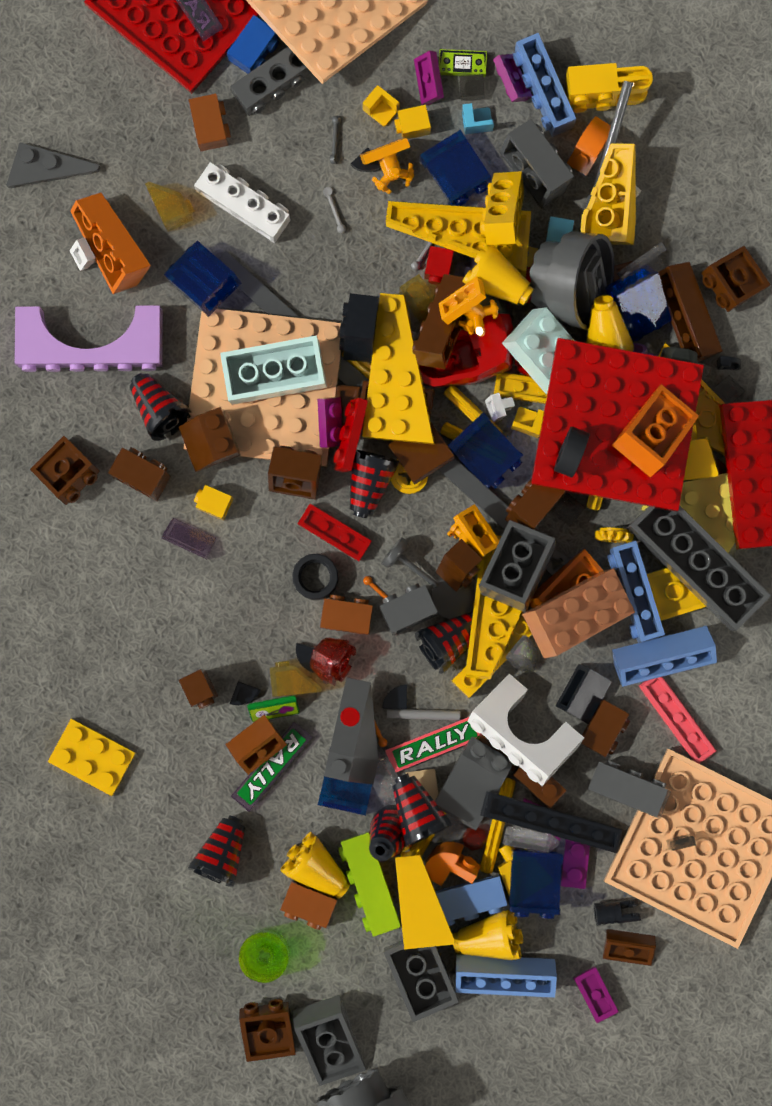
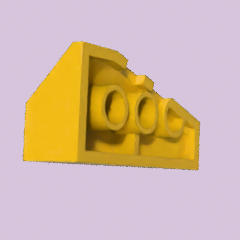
M610 144L600 169V176L596 186L592 189L590 194L592 196L588 206L582 214L581 232L604 234L613 245H634L636 226L635 144Z

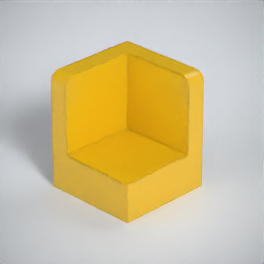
M378 85L362 103L363 111L383 127L400 110V103Z
M519 407L511 429L538 438L544 411L538 409L535 412Z

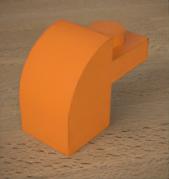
M595 116L577 142L567 164L587 176L600 153L605 148L611 125Z
M444 842L437 845L424 864L431 881L440 886L443 885L450 871L472 884L477 877L481 865L472 857L462 855L461 852L464 845L457 842Z

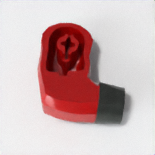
M486 294V299L481 301L480 304L487 306L490 305V300H494L499 311L496 319H493L492 315L483 318L485 335L478 336L475 331L470 335L469 332L461 330L446 369L419 365L422 382L434 387L471 385L509 371L512 368L514 357L502 342L514 330L511 321L513 313L510 302Z

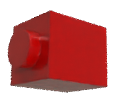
M430 246L424 279H428V282L434 285L441 283L443 275L450 274L454 251Z

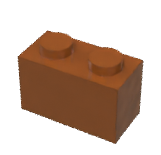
M216 93L188 99L200 152L228 146L227 138H230L231 134L228 123L223 124L222 115H226L224 102L218 100Z
M330 595V599L324 598L320 628L369 635L373 605H368L369 600L354 598L353 603L344 601L345 597Z
M263 715L225 745L236 762L249 775L287 744L276 727Z
M292 880L280 910L285 912V917L298 921V918L308 921V926L320 930L321 927L327 928L338 899Z

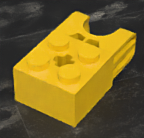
M616 63L571 66L567 69L564 81L565 94L574 113L585 112L589 108L605 111L609 110L610 107L617 106L623 82L628 81L632 82L633 86L627 105H636L646 99L647 90L653 81V75L645 66L617 68Z

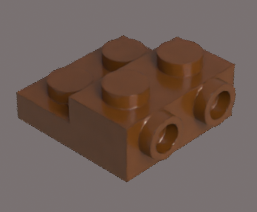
M745 246L709 265L702 272L704 285L707 288H712L717 296L716 302L718 306L725 308L727 312L742 305L748 299L771 285Z
M65 436L30 469L65 505L76 502L80 497V491L86 485H93L98 478L97 474L100 472Z
M273 999L268 1004L259 1006L256 1002H250L245 1004L244 1008H240L239 1022L247 1062L296 1055L289 1001L283 1002L281 999Z

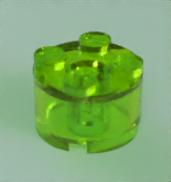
M261 929L250 934L242 944L239 952V965L246 977L260 983H269L278 979L285 971L290 959V948L286 939L280 933L271 929ZM261 950L265 953H270L268 961L265 958H259Z

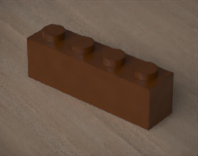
M690 262L671 265L656 273L654 277L680 347L697 352V362L709 359L722 352L723 350Z
M444 274L441 283L437 284L435 298L428 306L427 318L421 323L419 338L413 343L412 352L416 356L418 365L446 369L462 328L458 323L459 321H464L466 316L461 315L447 325L441 319L438 303L464 286L465 283L462 282L464 277Z

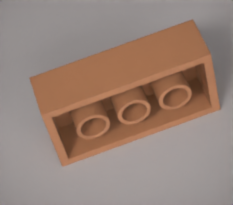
M614 568L593 575L522 615L543 658L560 655L630 616L635 611Z

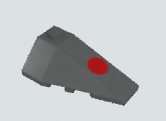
M347 677L324 776L347 782L373 785L379 757L371 682Z

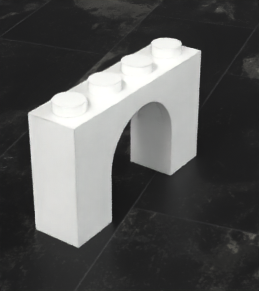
M508 674L472 711L467 722L470 723L474 731L484 735L494 748L500 749L506 754L511 763L521 767L532 781L538 782L543 786L576 751L584 737L565 722L543 743L530 744L518 739L511 732L507 717L523 700L528 689L512 675Z

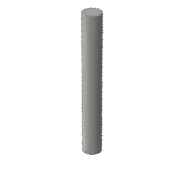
M387 709V718L460 721V711Z

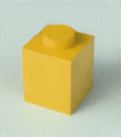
M426 105L398 111V119L394 120L396 133H401L402 138L412 139L430 135L431 126Z
M205 485L203 490H198L194 502L197 503L195 507L198 510L224 521L234 498Z

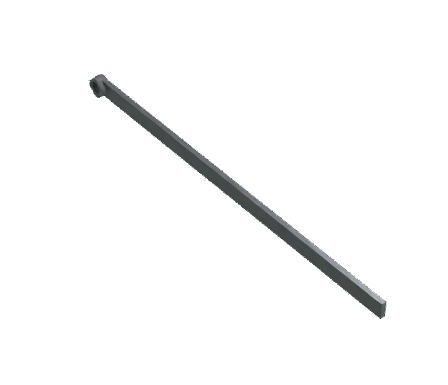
M227 251L213 264L215 268L266 314L300 318ZM341 355L338 379L344 385L361 386V397L363 381L369 380L347 360H343ZM456 459L438 469L505 530L508 524L505 518L509 513L506 511L508 506ZM555 550L546 568V572L552 576L559 570L558 568L555 570L551 568L553 565L552 559H561L562 567L568 563L566 555Z

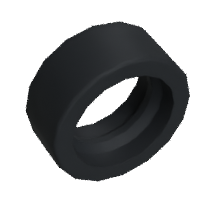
M573 426L570 427L557 457L554 471L571 478L575 475L586 449L590 433Z
M318 553L302 557L295 564L292 573L293 584L296 590L302 596L311 600H322L330 596L336 589L339 580L338 570L334 562L327 556ZM311 563L323 564L330 574L328 585L320 591L308 590L301 580L303 569Z

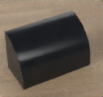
M578 664L555 706L589 724L612 681L594 670Z

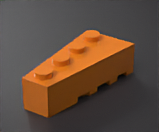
M102 193L76 200L70 212L96 257L95 261L112 294L137 286L151 265Z

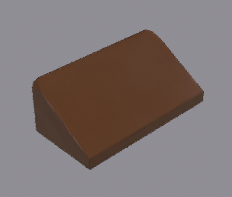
M607 929L603 959L652 966L656 949L655 936Z

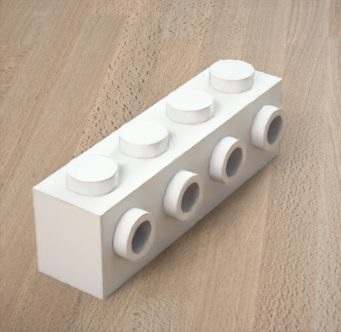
M210 162L194 185L196 192L275 243L291 221L288 214L289 210L280 203L275 205L268 200L269 197L262 191L257 190L255 192L250 189L249 184L240 177L235 179L229 175V170L221 164L215 166Z

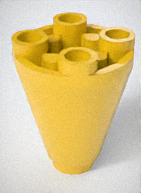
M487 245L484 250L481 249L474 260L477 264L472 270L467 272L462 282L467 284L475 277H478L483 281L487 295L515 304L525 305L534 291V288L530 286V282L496 246Z
M609 295L596 297L591 309L586 343L633 352L634 344L613 297Z
M309 832L304 837L299 846L295 844L288 851L287 856L289 859L280 869L288 878L330 897L335 896L337 899H340L349 889L350 883L347 881V877L320 839L312 832Z
M515 909L499 912L453 933L455 952H461L464 955L504 960L521 959L519 944H523V935L521 929L516 928L517 914Z

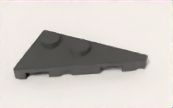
M20 142L6 185L8 188H16V186L30 183L33 185L39 184L42 181L50 182L66 179L69 176L88 175L93 172H99L100 166Z

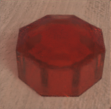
M468 827L462 835L464 845L472 851L482 849L487 841L485 831L479 827L476 830Z

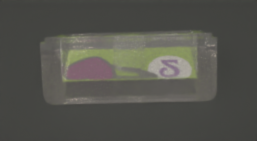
M523 635L507 654L506 659L516 670L534 672L538 649L526 635Z
M509 826L506 827L503 839L504 845L545 853L552 851L560 843L552 834Z

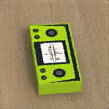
M440 49V75L486 77L487 51Z

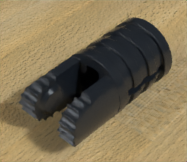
M638 899L601 904L594 903L596 925L641 921L639 913L622 914L621 909L638 906Z

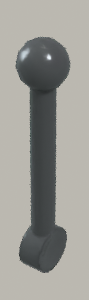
M336 115L332 117L334 125L332 155H330L331 164L338 163L337 138L338 124L341 122V119Z

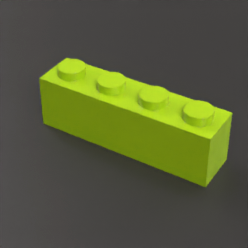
M367 831L341 840L342 846L338 847L342 861L347 860L350 870L346 871L350 885L355 884L358 893L354 894L358 909L363 907L366 916L362 918L366 932L371 931L374 937L400 928L401 923L380 861L370 854V832Z

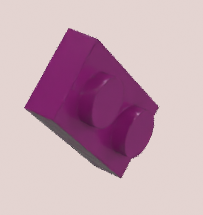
M429 50L414 59L421 105H430L444 98L437 52Z
M502 54L494 58L493 61L497 73L503 81L511 102L527 101L530 99L532 93L523 82V73L520 67L516 66L513 54Z
M341 397L317 399L320 447L340 446L339 434L342 428Z
M565 839L560 886L586 889L590 846Z
M595 966L573 977L596 1023L619 1012Z

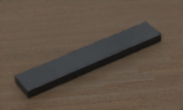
M486 791L480 816L613 853L618 852L623 829L488 791Z

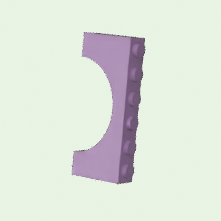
M136 306L132 323L121 337L106 346L80 349L63 344L51 335L45 323L44 311L40 307H15V364L22 368L24 372H36V368H46V371L59 372L60 368H70V371L81 372L84 371L85 367H94V371H108V367H118L119 371H132V367H142L144 371H155L156 367H162L163 310L160 306Z

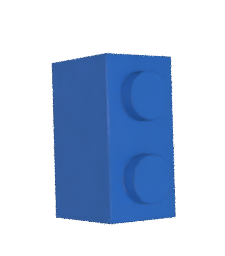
M253 15L228 50V60L249 74L265 63V57L269 52L273 53L279 44L278 35L267 23Z

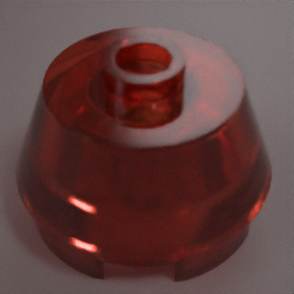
M326 637L314 648L310 668L323 683H330L335 686L337 680L342 682L350 672L352 666L349 665L351 655H356V648L350 645L348 640Z

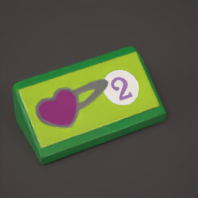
M295 695L247 705L252 722H255L263 715L268 719L299 714L298 700Z

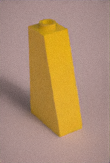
M415 851L401 852V857H396L395 861L404 949L454 945L455 939L421 855H415Z

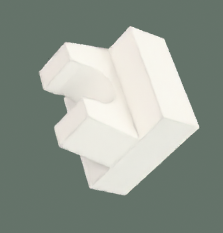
M85 237L76 240L70 249V253L79 270L83 271L96 263V257Z
M500 393L490 395L485 400L493 422L501 421L507 416L506 411L511 410L515 406L512 397L501 399Z

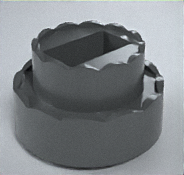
M571 231L562 236L561 242H543L540 249L534 255V264L530 269V286L534 288L531 294L532 303L540 308L547 307L562 325L588 330L594 299L602 295L610 296L612 290L614 254L608 237L604 234Z
M378 1068L371 1069L367 1073H360L353 1080L344 1081L338 1088L328 1090L325 1095L318 1097L315 1101L317 1106H411L401 1085L387 1088Z

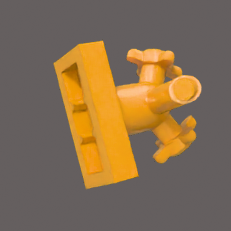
M407 138L399 139L360 154L363 164H369L376 160L379 161L384 176L380 181L376 177L372 178L378 190L390 194L392 191L387 186L391 181L399 178L406 179L405 187L410 186V182L414 177L413 164L409 163L408 169H401L396 155L397 152L410 148Z
M475 277L438 303L441 319L447 325L461 315H464L466 320L459 321L458 325L463 327L470 335L475 331L478 336L485 335L483 318L492 315L493 319H496L499 308L494 300H490V305L487 306L480 304L481 301L486 299L483 281L478 277Z
M475 504L453 518L455 523L451 526L450 531L447 532L449 537L454 536L455 539H462L481 558L497 548L500 540Z

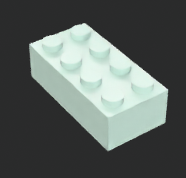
M547 307L532 309L502 344L547 395L557 338L575 340Z
M317 335L220 353L227 397L232 405L327 388Z

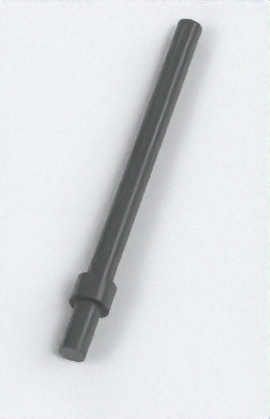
M623 82L594 187L600 176V169L610 144H616L632 90V82ZM589 194L586 204L589 203L592 195Z

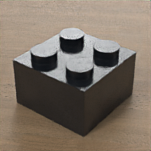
M350 293L349 302H344L343 323H341L339 335V350H344L343 360L372 362L379 296Z

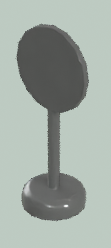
M401 537L387 553L381 564L389 568L397 560H400L433 586L431 599L438 615L446 619H452L467 614L473 605L474 595L471 587L469 586L465 589L462 586L456 592L443 579L436 582L402 555L407 547V541Z

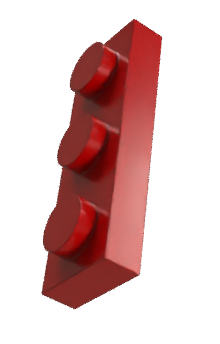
M362 398L353 399L346 406V422L339 434V439L341 440L340 447L336 450L333 459L335 463L334 470L343 473L352 470L368 400Z
M312 504L308 505L297 523L305 530L360 562L372 542Z

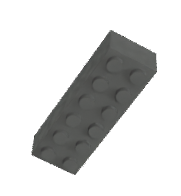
M680 505L678 511L648 506L627 527L730 631H737L771 596Z

